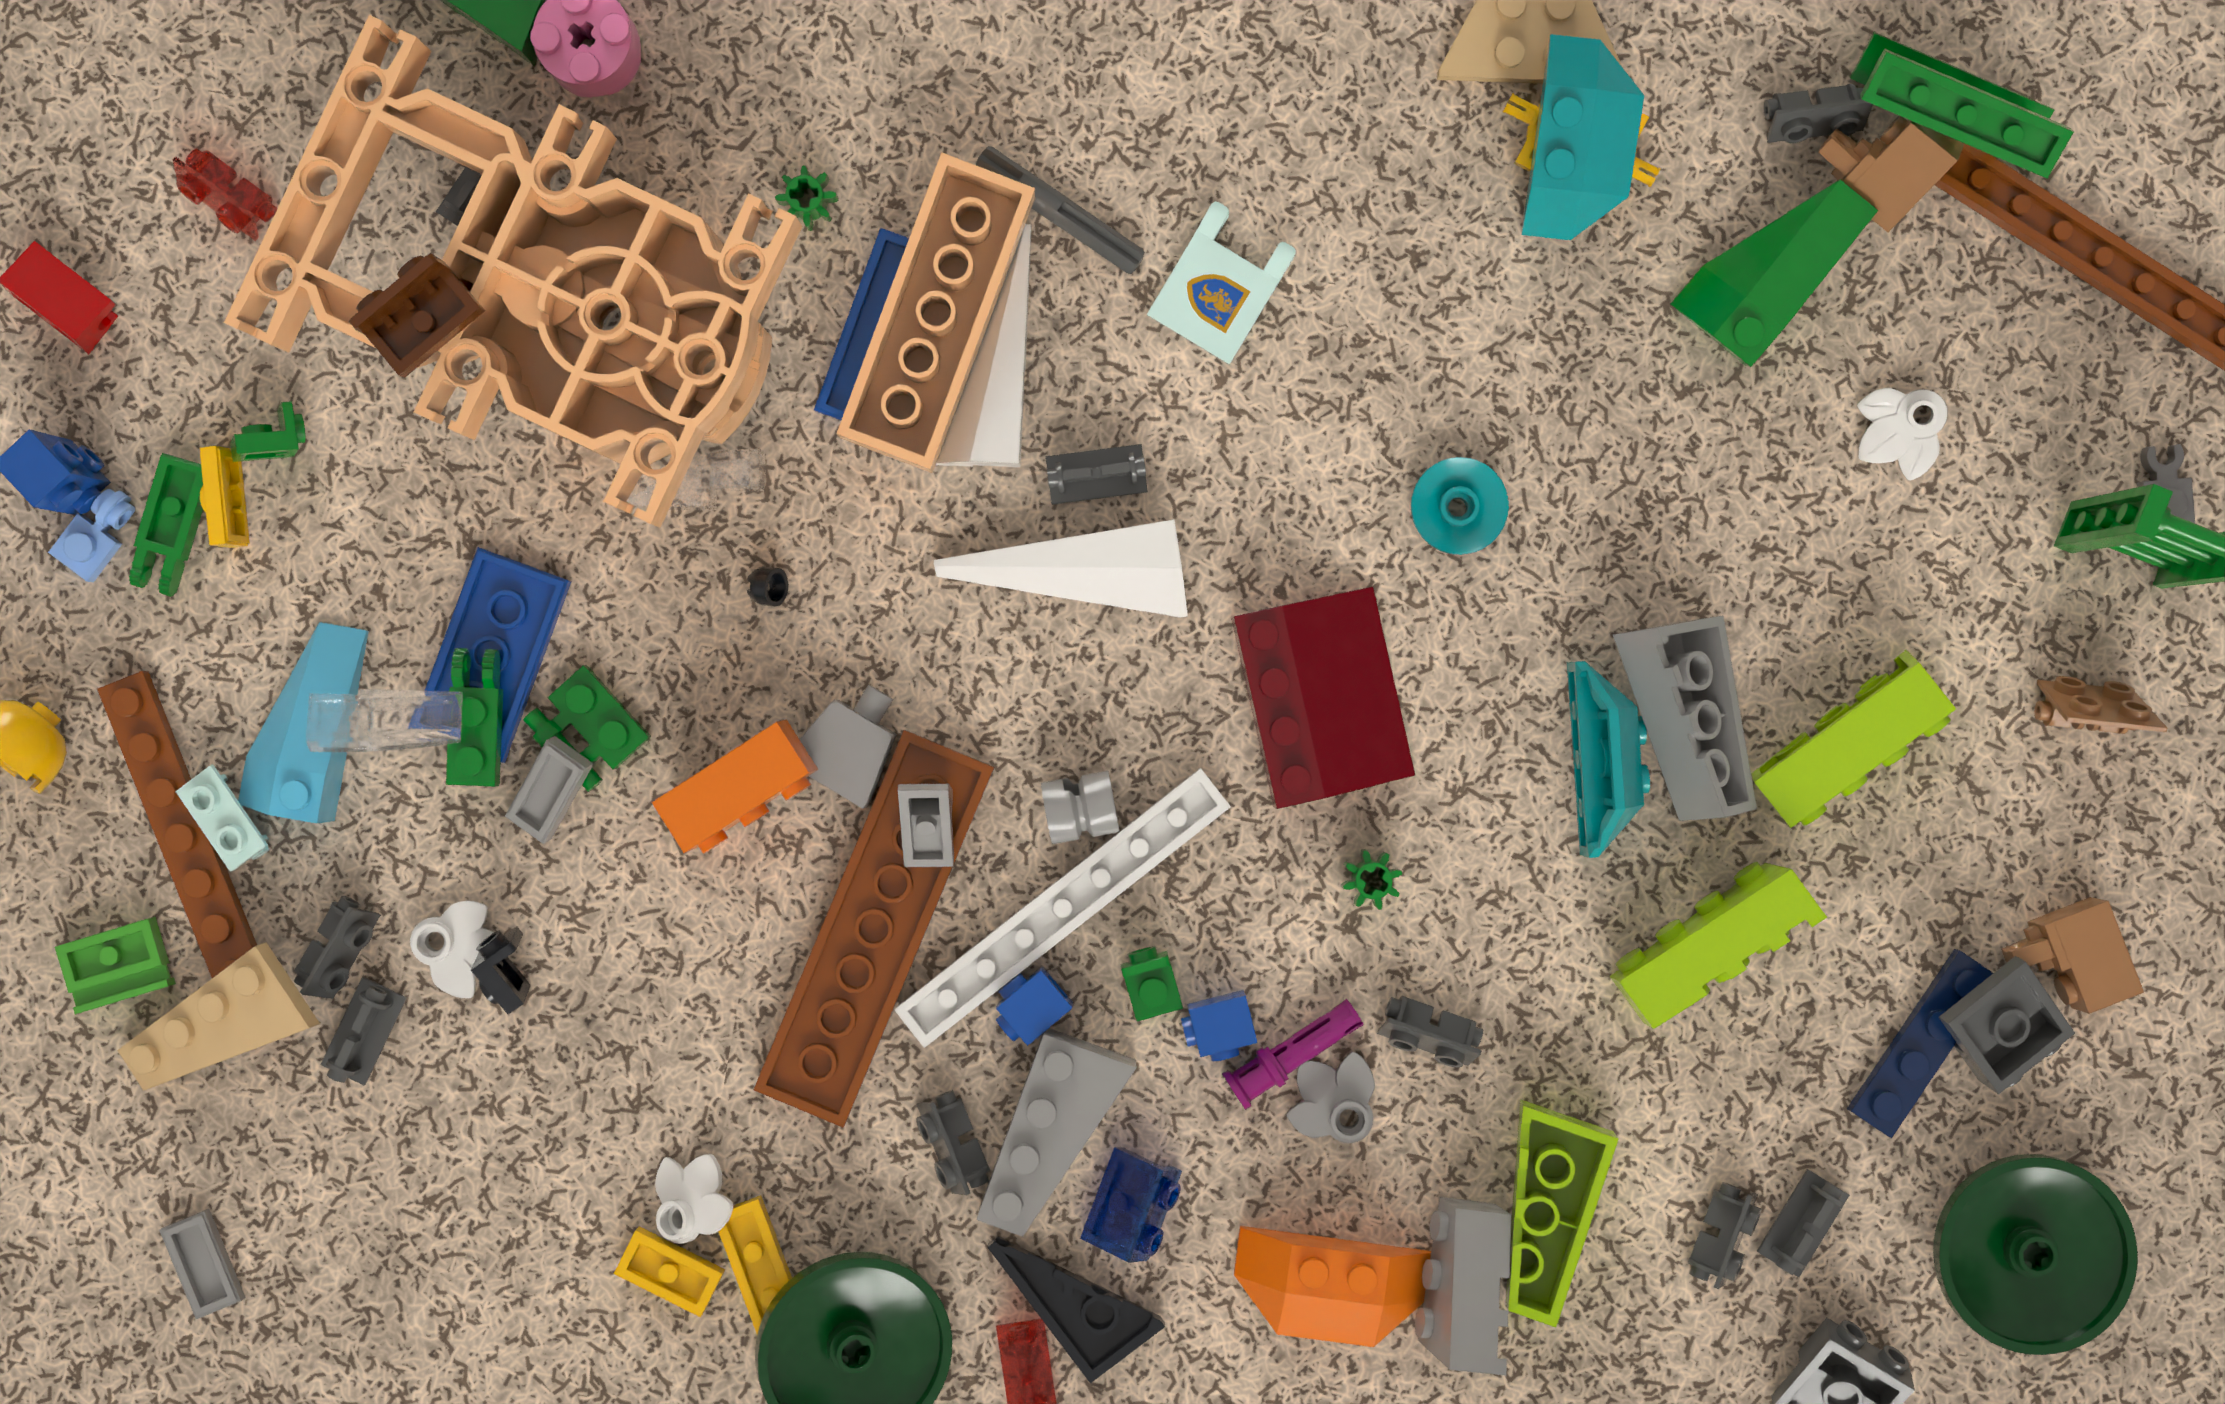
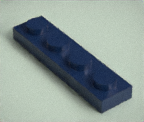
M1954 949L1847 1107V1110L1892 1139L1956 1044V1041L1939 1019V1016L1991 976L1993 972L1962 951Z

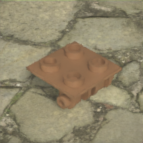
M2058 676L2055 681L2037 680V686L2046 697L2045 701H2038L2036 703L2034 716L2036 720H2042L2045 726L2070 728L2072 724L2074 729H2082L2086 724V728L2090 731L2098 729L2099 731L2125 734L2128 730L2135 729L2167 732L2168 728L2130 685L2116 681H2107L2104 683V686L2086 685L2082 680L2069 676Z

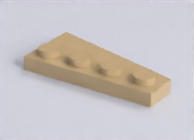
M266 942L253 947L117 1051L144 1091L309 1029L320 1023Z

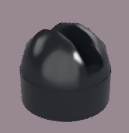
M760 567L752 571L748 576L747 581L750 582V589L747 590V594L752 601L764 606L777 607L786 599L789 583L785 571L781 568Z

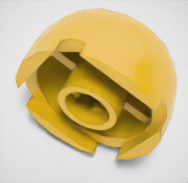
M0 700V767L14 777L19 774L26 781L32 777L36 781L29 788L41 794L63 768L67 755L65 739L55 728L61 722V719L38 701L30 708L16 700Z

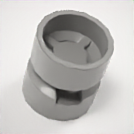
M1109 771L1082 775L1077 784H1073L1068 778L1041 783L1052 844L1078 840L1082 831H1088L1093 837L1120 832Z

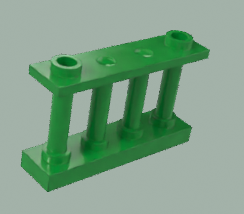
M1873 32L1850 76V79L1865 85L1860 94L1862 100L2047 179L2074 133L2070 127L2050 119L2055 111L2053 108L1876 32Z
M2155 484L2071 501L2054 547L2069 553L2110 548L2156 566L2159 569L2153 586L2161 589L2225 582V532L2218 533L2171 514V509L2167 506L2173 491Z

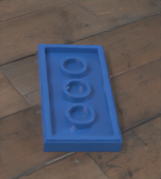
M880 228L816 402L815 412L840 421L842 420L909 238Z
M477 547L411 730L447 743L449 688L453 687L451 662L454 649H469L471 658L470 688H484L482 682V658L486 649H498L501 658L500 689H503L501 763H505L572 581Z

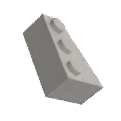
M1440 1197L1438 1211L1433 1212L1430 1220V1236L1433 1240L1431 1257L1425 1261L1422 1272V1282L1426 1289L1423 1308L1420 1307L1415 1317V1332L1418 1341L1449 1370L1506 1376L1507 1359L1497 1357L1498 1326L1508 1327V1310L1499 1309L1501 1278L1508 1279L1510 1276L1511 1214L1493 1203Z

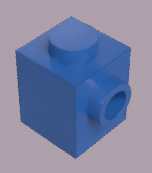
M1041 966L1027 979L1019 973L998 991L1003 999L996 1006L997 1011L1001 1014L996 1018V1021L1012 1041H1016L1020 1037L1028 1046L1073 1008V1001L1047 970Z
M1243 990L1187 1004L1190 1016L1181 1018L1187 1046L1197 1045L1200 1057L1210 1055L1211 1061H1222L1238 1056L1240 1054L1238 1048L1258 1043L1246 995Z

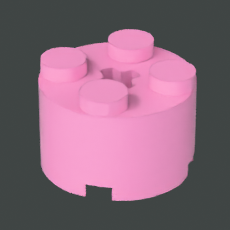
M547 0L536 15L530 37L536 55L546 70L567 91L580 97L590 98L611 95L626 87L636 75L641 62L640 37L635 24L617 0ZM586 38L595 40L591 47L585 44L581 45L582 41Z

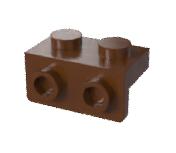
M432 253L425 257H414L405 263L397 273L399 279L384 291L376 290L364 297L356 307L358 313L349 320L354 329L363 333L393 370L403 378L407 377L485 312L484 308L450 267Z

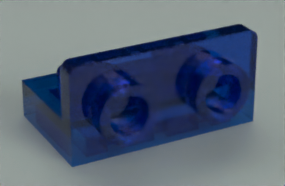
M1114 1147L1080 1239L1128 1263L1149 1260L1158 1251L1162 1243L1164 1232L1161 1227L1167 1211L1174 1207L1179 1198L1181 1186L1178 1182L1182 1170L1174 1166L1163 1167L1123 1147Z

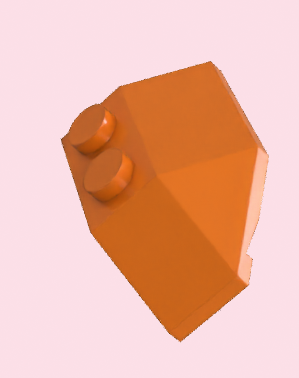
M1240 1226L1234 1276L1277 1335L1375 1347L1424 1303L1426 1289L1422 1282V1272L1425 1261L1431 1257V1251Z

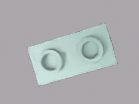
M212 764L175 792L224 864L232 872L250 858L255 860L270 850L266 842L269 838L266 834H260L226 784L227 776L225 774L220 775Z

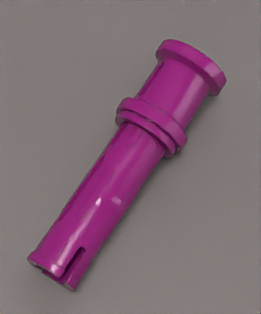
M1345 999L1331 1011L1305 1026L1281 1044H1278L1271 1050L1268 1046L1264 1049L1261 1047L1256 1051L1257 1057L1234 1072L1227 1070L1222 1075L1244 1109L1247 1110L1252 1107L1251 1101L1275 1085L1278 1087L1285 1085V1081L1289 1079L1287 1076L1289 1073L1364 1024L1351 1003Z

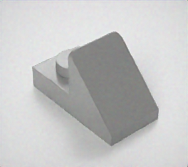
M898 784L904 867H953V789L949 784Z

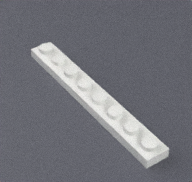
M1201 768L899 1004L894 1009L895 1012L925 1048L1231 806Z

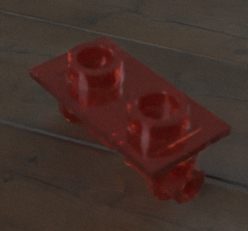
M199 149L192 150L186 158V164L177 157L172 159L177 177L176 185L188 200L197 205L201 202L215 211L219 221L230 231L237 234L242 231L254 241L259 238L256 223L260 219L264 222L270 221L277 211V207L272 204L273 199L271 196L246 178L241 179L232 189L229 188L227 185L237 177L236 171L208 150L203 152Z
M1040 1318L996 1325L1007 1404H1057L1047 1334L1043 1320Z

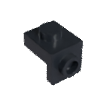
M517 926L504 935L498 930L484 939L476 948L479 953L471 968V972L479 980V986L484 996L491 1003L499 1004L507 1014H510L524 1004L531 986L508 958L509 955L517 950L523 933Z

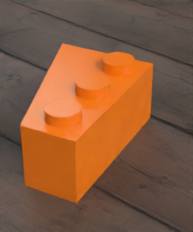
M786 719L775 722L651 803L683 853L699 847L704 854L727 840L728 836L725 831L737 823L741 822L746 827L769 813L770 811L766 804L782 794L785 801L808 788L811 784L807 777L817 771L818 768Z

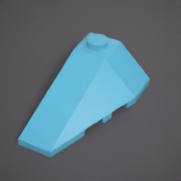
M322 622L318 623L246 756L238 799L241 806L271 816L316 824L335 821L369 631Z

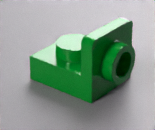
M292 401L281 402L277 409L280 431H273L270 424H255L242 427V434H234L230 442L233 462L295 456L299 450L298 443H305L306 435L302 414H294Z
M1151 946L1128 953L1129 962L1121 964V971L1125 979L1136 1021L1183 1009L1168 952L1157 953L1156 946Z

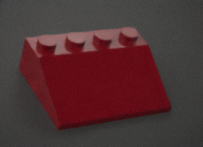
M1373 587L1282 605L1231 618L1274 808L1280 809L1415 776Z

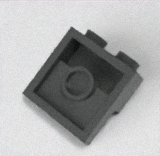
M2014 956L1939 1016V1019L1957 1042L1954 1047L1976 1078L1997 1094L2017 1084L2026 1072L2045 1057L2056 1053L2061 1045L2075 1034L2029 965L2017 956Z
M1826 1317L1799 1349L1800 1362L1771 1397L1772 1404H1903L1915 1389L1909 1362L1899 1350L1889 1345L1884 1346L1880 1350L1867 1342L1865 1333L1853 1322L1843 1320L1839 1325Z

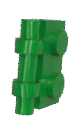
M587 665L579 668L547 697L560 711L557 716L549 720L537 707L523 719L535 733L532 738L541 748L546 740L555 736L577 751L562 735L568 727L573 725L590 744L579 754L592 763H595L602 757L612 770L617 769L651 738V735ZM591 768L582 786L590 792L603 779Z

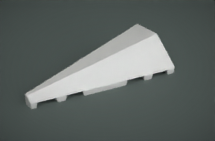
M1025 224L936 465L973 467V465L1021 466L1031 224Z
M1174 519L933 560L936 576L940 578L1179 618L1188 617L1182 564Z

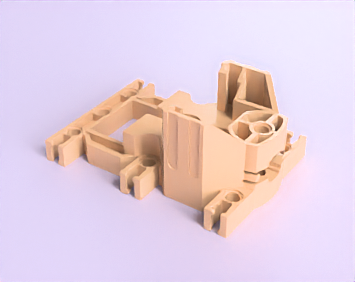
M369 15L224 323L289 353L312 305L319 322L374 347L363 333L356 331L349 323V320L358 313L356 307L359 302L373 291L328 271L392 134H398L482 174L442 260L480 303L485 312L417 367L420 368L437 361L415 407L414 413L442 424L445 416L441 415L454 390L459 387L467 391L457 421L451 420L448 429L475 440L500 389L508 411L620 464L603 502L631 514L634 505L626 501L640 477L644 474L656 480V485L646 511L637 508L633 516L660 528L701 441L704 440L718 444L724 443L748 415L760 393L770 361L772 336L763 328L758 320L803 227L795 215L778 208L775 218L779 219L782 223L769 246L761 248L751 241L760 217L770 220L773 211L768 209L761 199L748 193L724 244L701 217L619 178L595 185L617 138L606 126L593 120L589 127L592 131L590 138L579 157L572 159L566 152L575 129L580 131L584 123L579 118L578 113L558 104L532 160L525 140L512 128L428 88L412 94L431 50L416 36L403 30H399L397 34L382 20ZM399 41H402L403 44L389 68L381 69L380 66L389 42L398 45ZM374 82H381L382 90L380 95L373 101L365 102L364 94L368 86ZM560 170H571V180L567 187L560 191H552L550 182L553 175ZM330 175H337L335 190L327 196H321L320 187L324 179ZM748 257L758 258L761 265L758 274L750 280H742L738 264ZM286 268H291L293 274L292 282L284 290L278 291L276 285L278 275ZM273 299L277 301V306L268 330L264 332L255 326L268 303ZM620 308L621 319L618 325L611 330H602L604 320L609 313ZM480 357L482 362L481 372L472 380H465L462 372L463 364ZM671 454L670 461L665 467L656 470L651 468L650 464Z

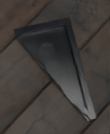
M997 1236L988 1243L987 1248L1090 1384L1165 1328V1321L1161 1316L1000 1236Z

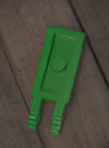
M162 453L133 545L137 547L129 575L130 584L143 588L145 585H148L156 559L155 553L166 556L158 584L159 593L170 597L177 593L185 568L184 561H188L203 512L200 502V490L203 486L201 464Z
M454 649L451 662L453 687L449 688L446 785L496 787L500 784L503 689H500L501 658L498 649H486L482 658V682L484 688H470L471 658L469 649Z

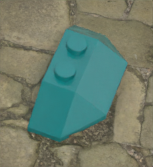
M1550 34L1521 235L1572 240L1629 197L1645 95L1601 39Z
M1586 661L1566 662L1579 850L1581 856L1595 858L1604 852L1644 806V794L1650 791V774L1648 766L1646 764L1641 765L1640 745L1646 744L1647 729L1642 716H1638L1637 706Z

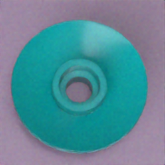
M1454 457L1434 464L1419 478L1411 497V516L1418 533L1429 545L1448 554H1471L1487 547L1499 536L1508 517L1509 501L1502 480L1488 465L1472 458ZM1459 498L1464 501L1466 511L1462 516L1457 517L1450 513L1449 503L1452 499Z

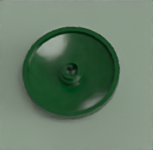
M2037 1154L2014 1155L1993 1161L1976 1170L1959 1184L1947 1200L1939 1216L1934 1235L1933 1258L1935 1272L1941 1291L1950 1307L1977 1334L1997 1346L2017 1353L2029 1355L2057 1354L2078 1348L2103 1333L2120 1315L2131 1295L2136 1279L2138 1266L2137 1241L2131 1220L2123 1204L2115 1193L2098 1177L2079 1166L2052 1156Z
M873 1252L838 1254L822 1259L800 1271L780 1289L771 1301L761 1321L756 1339L755 1366L757 1378L767 1404H933L943 1388L950 1368L952 1332L943 1303L933 1287L914 1268L884 1254Z

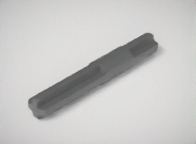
M988 146L978 157L976 166L1034 187L1035 200L1031 209L1053 222L1124 272L1132 274L1138 268L1145 253L1138 245L994 147Z

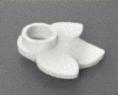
M1882 388L1869 393L1857 404L1860 412L1872 421L1860 441L1858 450L1860 460L1870 463H1887L1898 459L1902 473L1910 481L1928 471L1939 455L1940 447L1937 433L1944 427L1948 416L1946 403L1941 396L1926 389H1919L1904 394L1892 388ZM1921 405L1928 406L1931 409L1930 419L1925 423H1916L1913 418L1915 409Z
M467 900L450 905L441 917L427 918L418 923L411 934L410 946L415 957L420 962L429 965L434 984L442 991L455 997L472 998L474 996L476 980L475 975L471 972V968L479 953L476 948L484 939L494 933L489 929L483 928L488 914V907L482 903ZM433 932L440 933L444 938V945L440 950L433 949L429 944V936Z
M706 1154L699 1156L684 1169L670 1157H665L661 1162L655 1181L656 1192L662 1203L657 1211L656 1224L664 1238L678 1244L693 1241L699 1234H715L729 1221L733 1211V1202L726 1196L719 1194L722 1186V1171L714 1155Z

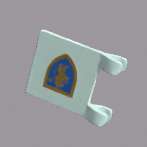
M1215 201L1206 212L1197 231L1147 315L1230 365L1293 261L1296 250L1286 242L1279 243L1264 270L1225 248L1214 240L1229 217V209Z

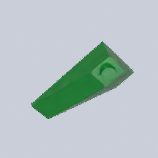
M1839 179L1780 218L1748 236L1726 252L1702 265L1670 305L1742 364L1752 367L1788 325L1878 210Z

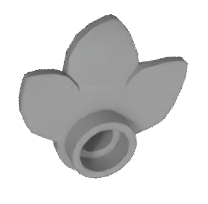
M1351 1052L1344 1058L1337 1070L1318 1061H1306L1298 1067L1297 1084L1304 1101L1296 1104L1286 1114L1294 1128L1301 1134L1311 1138L1331 1135L1343 1143H1355L1364 1139L1371 1131L1373 1125V1113L1368 1102L1375 1088L1373 1074L1365 1060L1358 1053ZM1351 1109L1357 1113V1121L1354 1125L1344 1126L1340 1123V1114L1344 1110Z

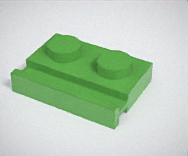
M156 917L55 946L68 993H72L76 1007H73L75 1014L176 984L174 977L171 978L167 964L169 959Z

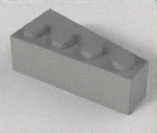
M1724 616L1684 621L1614 634L1615 643L1679 821L1726 818L1756 810L1757 806Z
M1048 1028L1042 1034L976 1220L1016 1235L1024 1236L1136 1070V1059Z

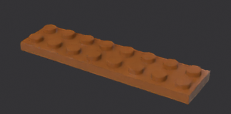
M908 730L903 731L753 1089L754 1091L842 1128L845 1126L953 868L904 867L898 784H949L953 789L952 829L954 866L993 773L994 766Z

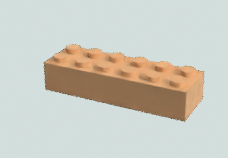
M941 152L836 434L841 439L933 473L1034 203V187Z

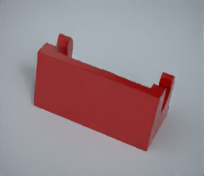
M33 241L0 277V284L14 298L88 355L118 318V315L112 311L115 303L36 241Z

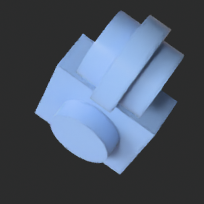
M112 489L103 491L91 506V511L96 514V522L94 523L85 515L76 514L48 553L85 581L94 582L122 545L121 542L107 532L111 526L116 530L122 528L133 515L135 507L129 503L131 498L122 491L114 492Z

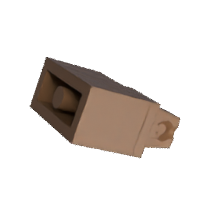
M1898 116L1880 138H1876L1872 143L1862 138L1857 144L1847 135L1836 129L1822 144L1819 153L1835 167L1831 174L1837 180L1841 179L1878 210L1872 220L1889 233L1958 161L1965 144Z
M2089 897L2027 921L2029 927L2023 929L2026 938L2001 949L2006 963L2014 956H2017L2026 961L2029 966L2037 964L2039 971L2055 969L2059 976L2054 978L2056 992L2065 1005H2070L2075 1010L2090 1014L2144 993L2116 918L2107 900Z

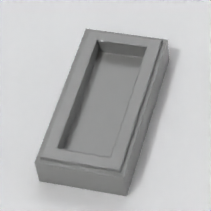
M555 736L546 740L505 817L541 843L548 842L558 829L591 770L593 763Z
M206 1209L159 1230L196 1319L238 1303L246 1298L210 1209Z

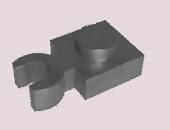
M2177 444L2167 447L2168 461L2165 465L2157 461L2155 446L2143 448L2140 455L2141 464L2150 473V481L2138 482L2137 487L2155 484L2173 491L2167 506L2171 509V514L2195 523L2192 478L2178 479L2177 470L2181 467L2184 460L2182 446Z

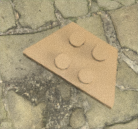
M1476 0L1437 72V80L1543 84L1550 34L1601 39L1620 65L1621 63L1592 0Z

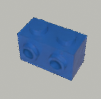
M30 429L0 456V472L34 508L72 515L77 513L84 514L91 510L94 500L111 483L100 471L104 467V463L89 448L84 445L78 448L70 439Z

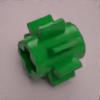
M802 166L800 170L801 175L793 179L787 175L782 176L787 186L785 194L776 195L775 200L779 205H790L791 208L787 212L803 219L808 231H812L814 226L813 220L820 217L828 222L832 220L826 209L828 203H835L839 201L836 192L823 191L830 180L825 172L815 179L810 175L807 167ZM810 188L816 197L810 199V207L803 208L797 199L804 196V189Z
M1362 849L1360 854L1362 861L1356 866L1350 862L1343 864L1352 872L1351 880L1343 882L1341 887L1345 890L1355 888L1358 891L1354 898L1356 906L1360 907L1365 899L1368 898L1372 899L1374 906L1380 910L1383 906L1382 897L1388 893L1395 897L1400 895L1392 887V878H1397L1403 873L1400 869L1389 870L1385 866L1389 861L1390 855L1383 852L1375 861L1371 860L1370 854L1366 849ZM1376 867H1379L1378 877L1383 880L1381 887L1378 889L1371 886L1367 892L1363 891L1366 883L1360 878L1361 873L1364 870L1373 872Z

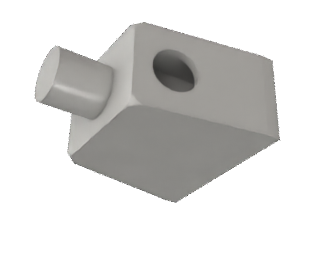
M868 685L854 708L840 700H833L799 739L818 768L809 777L862 809L868 807L897 736L896 733L879 724L893 699Z

